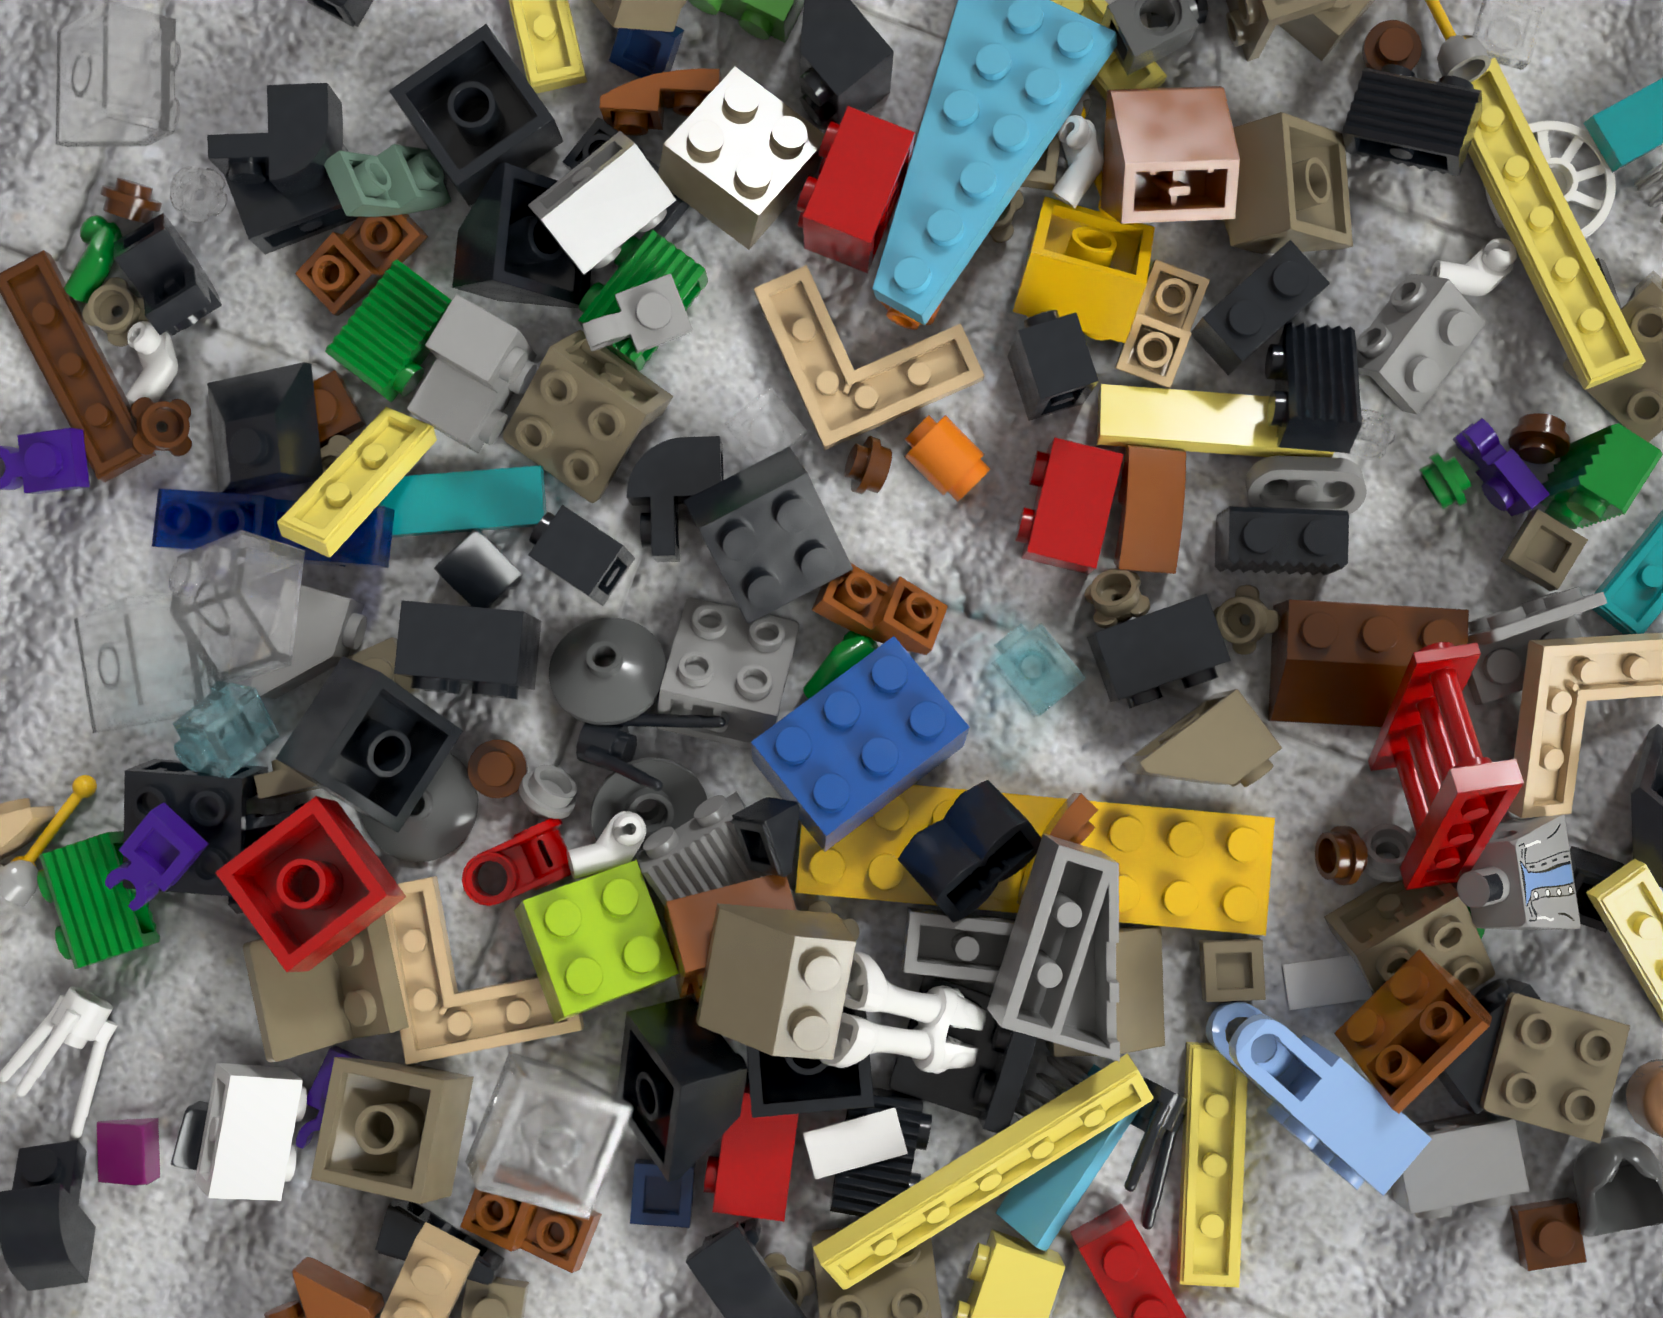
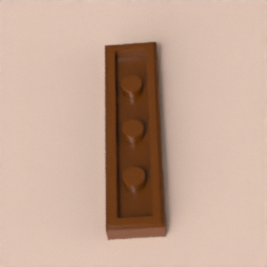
M43 250L1 272L0 293L70 427L83 429L86 458L97 479L107 482L156 456V453L154 451L150 455L145 456L137 453L132 447L131 440L136 435V419L131 414V406L90 327L84 321L82 312L75 299L65 292L64 286L66 282L52 255Z

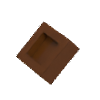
M336 370L313 381L320 449L328 445L332 436H346L366 425L343 378Z
M1567 1197L1510 1206L1521 1267L1527 1271L1587 1262L1583 1236L1579 1229L1577 1202Z

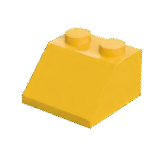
M1044 196L1013 312L1026 315L1028 318L1050 310H1057L1059 317L1076 312L1082 331L1088 337L1096 340L1111 339L1126 343L1147 284L1155 227L1142 223L1121 224L1112 216H1106L1100 211L1078 205L1074 209L1063 201Z

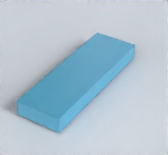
M1093 1064L1088 1072L1089 1077L1102 1068ZM1139 1109L1019 1183L1020 1185L1013 1186L996 1211V1214L1036 1248L1047 1251Z

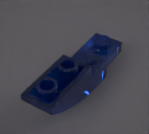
M158 488L152 547L339 567L353 565L389 568L395 510L385 506H377L329 558L281 536L277 522L297 500L275 499L265 495Z

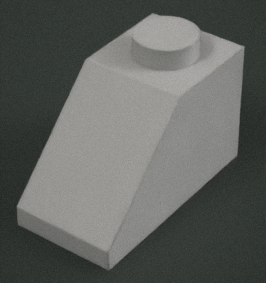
M282 579L248 694L277 699L335 667L342 656H349L351 649L357 650L364 638L367 617L362 615L365 604Z

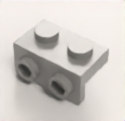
M1410 274L1393 290L1390 300L1371 326L1358 337L1356 341L1358 373L1371 376L1402 411L1418 415L1485 325V322L1449 279Z

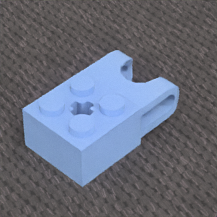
M1226 1001L1215 1008L1210 1015L1206 1025L1208 1041L1227 1061L1244 1074L1272 1101L1266 1112L1291 1134L1299 1138L1310 1148L1312 1153L1356 1190L1366 1182L1384 1196L1432 1140L1402 1112L1398 1114L1391 1109L1378 1090L1341 1057L1305 1035L1299 1039L1285 1025L1264 1015L1254 1006L1245 1001ZM1237 1017H1246L1247 1019L1237 1028L1230 1043H1228L1225 1033L1228 1023Z

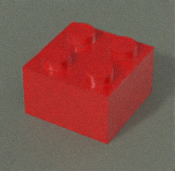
M847 106L840 124L830 122L819 150V156L823 157L819 169L820 175L818 179L808 176L797 203L796 210L801 212L797 227L803 229L804 249L868 274L904 184L912 157L915 132L850 106Z
M318 796L312 798L215 872L286 972L310 971L406 898V895L338 801Z

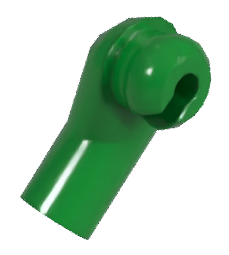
M99 215L87 218L80 228V237L88 246L64 286L67 294L83 303H88L92 293L104 283L115 261L114 242L123 237L116 223H108L104 217Z
M848 631L844 635L842 642L832 649L803 687L805 696L808 699L872 653L878 648L877 642L871 637Z

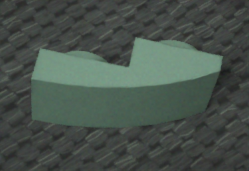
M393 144L377 156L338 151L329 157L324 164L346 216L380 217L409 214L443 207L452 201L443 182V170L437 160L431 155L429 149Z

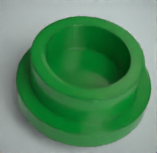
M1438 453L1429 457L1431 463L1420 468L1419 472L1436 502L1442 509L1453 503H1456L1458 507L1467 503L1463 491L1472 485L1457 459L1453 456L1444 461Z

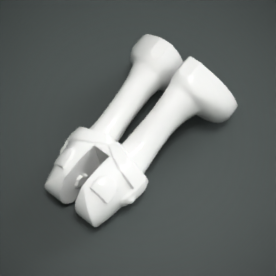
M854 951L844 1006L861 1011L886 1012L918 1021V1025L913 1030L876 1024L859 1016L842 1013L833 1060L820 1059L822 1063L845 1068L860 1062L869 1054L891 1053L911 1057L914 1064L920 1070L935 1074L944 1072L947 1069L974 1066L979 1048L950 1036L947 1039L946 1036L950 1024L952 1028H969L983 1031L987 1011L964 998V995L957 988L937 986L930 989L927 993H919L897 987L886 980L880 967L869 955Z

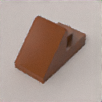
M305 1257L292 1270L300 1300L277 1306L266 1312L264 1316L265 1318H374L384 1307L385 1303L382 1293L314 1258Z

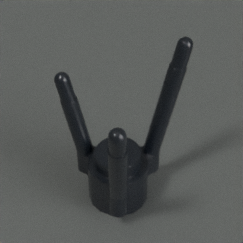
M641 714L630 721L616 725L585 723L578 737L576 756L581 762L614 771L640 785H644L654 791H660L663 783L659 779L628 764V762L633 760L637 747V737L629 733L628 726L722 728L725 726L726 720L722 716Z
M1144 1077L1143 1079L1154 1099L1141 1107L1130 1123L1145 1133L1131 1164L1124 1187L1129 1192H1133L1136 1189L1157 1138L1160 1139L1161 1144L1142 1220V1226L1149 1230L1154 1225L1157 1209L1160 1205L1176 1136L1186 1116L1181 1111L1187 1099Z

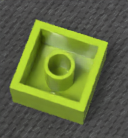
M637 860L523 900L514 910L554 1023L662 983L679 974Z

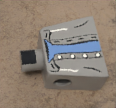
M1565 815L1514 818L1499 823L1472 870L1464 873L1457 883L1459 898L1465 905L1470 907L1472 923L1476 928L1504 930L1581 928Z

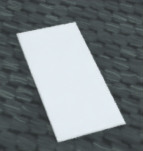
M1350 955L1282 965L1289 1010L1368 1000L1373 995L1359 965Z
M895 1108L803 1133L815 1179L908 1154Z

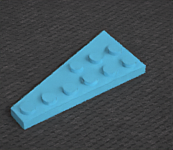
M958 0L872 288L876 299L926 325L1116 48L1117 35L1115 31L1051 0Z

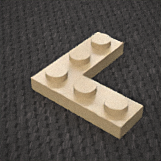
M807 265L754 288L756 299L824 451L983 381L985 377L961 324L854 370Z
M1663 632L1529 640L1514 759L1517 760L1524 784L1507 811L1520 818L1572 813L1587 701L1663 696Z
M437 876L397 883L406 895V898L387 911L385 919L409 1025L408 1028L400 1030L406 1065L581 1031L585 1028L582 1013L554 1023L538 976L458 992Z
M425 1222L414 1240L380 1318H448L480 1250Z

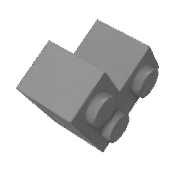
M455 294L425 344L437 359L407 407V410L422 422L432 425L434 429L478 454L484 443L492 445L501 434L507 421V415L503 411L514 393L522 395L530 385L537 370V365L533 363L537 355L519 329L462 296Z

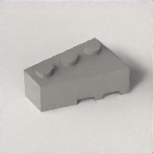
M1043 833L987 1007L1000 1027L1120 1062V1042L1117 1040L1116 1003H1119V982L1116 980V943H1119L1118 862L1100 850Z

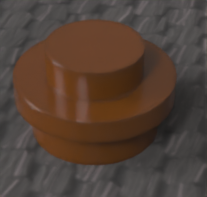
M1387 20L1374 26L1365 37L1362 46V56L1366 67L1380 71L1384 65L1388 64L1400 65L1412 71L1419 62L1422 52L1421 40L1417 32L1407 23L1398 20Z
M117 178L115 187L102 185L100 194L106 197L103 211L144 224L152 220L154 211L160 212L162 203L151 199L153 188L123 178Z
M1533 413L1519 419L1518 425L1510 431L1508 444L1524 461L1534 464H1547L1554 461L1555 458L1562 457L1568 453L1571 439L1566 433L1567 425L1562 419L1549 414Z
M869 436L863 445L855 444L852 447L844 471V476L851 479L852 492L863 494L867 490L878 493L883 487L891 466L892 450L881 446L880 439Z
M497 739L482 743L474 750L468 762V776L471 784L479 793L490 798H505L516 793L519 790L520 782L528 772L527 760L521 749L506 740Z
M1336 826L1330 832H1324L1318 837L1315 846L1317 869L1324 879L1333 880L1338 885H1352L1359 880L1368 863V850L1365 842L1351 826Z

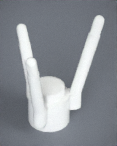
M70 987L65 996H59L51 1012L0 1071V1082L8 1081L49 1034L51 1036L16 1087L15 1094L18 1097L27 1095L62 1043L83 1049L88 1040L94 1041L70 1131V1136L78 1139L83 1133L86 1118L88 1117L107 1043L118 1025L107 1020L113 1009L110 1003L89 991Z

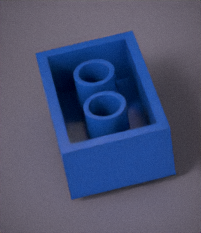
M893 636L751 741L752 761L782 799L798 802L800 822L823 851L826 852L964 746L970 727L896 637Z

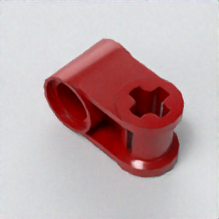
M550 818L511 836L510 840L479 853L470 859L462 874L463 889L468 897L480 905L492 906L508 901L532 889L537 891L572 875L567 859L568 848L559 830L563 824L562 820ZM541 841H543V843H544V845H545V847H546V850H547V852H548V854H549V856H550V859H551V861H552V863H553V866H552V865L550 864V862H549V859H548V857H547V855H546V853H545V850H544V848H543V846H542V844H541ZM488 861H495L501 864L507 873V884L504 890L497 895L485 892L479 885V870Z

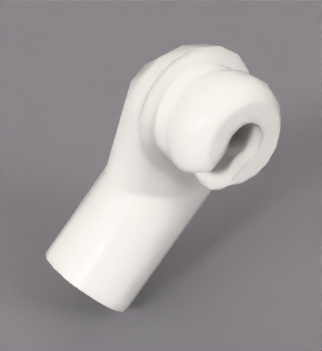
M1078 115L1069 116L1058 131V138L1062 142L1068 168L1051 191L1058 199L1074 209L1099 175L1104 164V154L1097 128L1090 120H1086Z
M1496 238L1489 241L1486 247L1481 249L1465 265L1437 260L1432 266L1430 276L1449 279L1463 295L1484 296L1502 282L1513 270V262L1517 258V251L1509 240Z
M141 321L130 328L127 341L128 345L137 351L143 371L126 394V397L133 402L139 398L147 397L156 403L177 375L178 362L171 336L167 332L159 335L150 322Z
M622 811L609 821L596 843L567 850L568 864L573 879L598 874L631 862L646 836V825L643 819L637 813Z

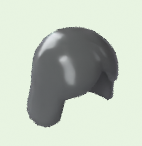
M1617 1136L1601 1139L1600 1144L1591 1142L1581 1149L1573 1165V1179L1579 1207V1229L1581 1235L1594 1237L1663 1223V1170L1659 1160L1647 1145L1634 1137ZM1618 1169V1171H1617V1173H1616L1614 1179L1612 1180V1182H1608V1181L1612 1178V1176L1614 1175V1173L1616 1172V1170Z

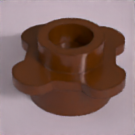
M142 397L132 404L131 414L136 419V435L133 436L131 444L137 453L147 456L154 451H169L172 455L179 457L190 451L192 441L188 434L190 430L189 417L191 416V408L185 401L173 399L171 402L160 401L154 403L150 398ZM158 422L166 424L167 430L165 432H159L156 429Z

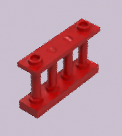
M1438 642L1425 646L1418 652H1413L1368 759L1371 771L1397 768L1416 831V836L1399 867L1406 890L1458 882L1464 873L1470 872L1524 784L1516 759L1492 762L1490 758L1483 757L1462 693L1481 655L1478 643L1454 646L1450 642Z

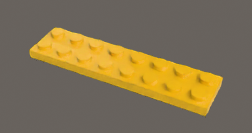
M912 785L826 852L823 851L804 825L801 824L795 893L938 906L898 861V858L916 833L943 820L958 796L967 790ZM1002 793L1028 819L1040 837L1059 808L1067 800L1065 798ZM1090 801L1098 809L1089 820L1095 828L1080 845L1100 850L1119 863V922L1266 936L1275 826L1274 817ZM1026 866L1008 879L999 882L989 898L977 909L1018 913L1020 905L1017 903Z

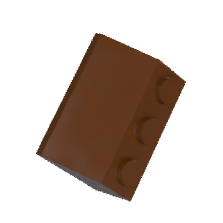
M1292 599L1273 605V610L1278 612L1281 622L1279 629L1272 633L1268 721L1382 727L1413 652H1418L1425 646L1438 642H1450L1454 646L1468 644L1469 610Z

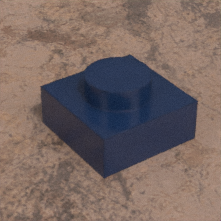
M675 26L673 32L619 28L609 62L639 78L669 72L672 69L684 30L678 26Z
M636 1159L634 1163L630 1224L690 1228L696 1163L680 1179L668 1182L653 1160Z

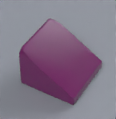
M159 1118L96 1122L98 1182L137 1186L148 1185L160 1178Z

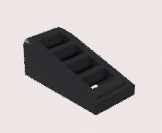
M396 1198L389 1204L375 1248L379 1254L405 1261L416 1236L425 1222L480 1250L467 1277L468 1280L489 1285V1283L492 1284L501 1271L504 1257L420 1204Z

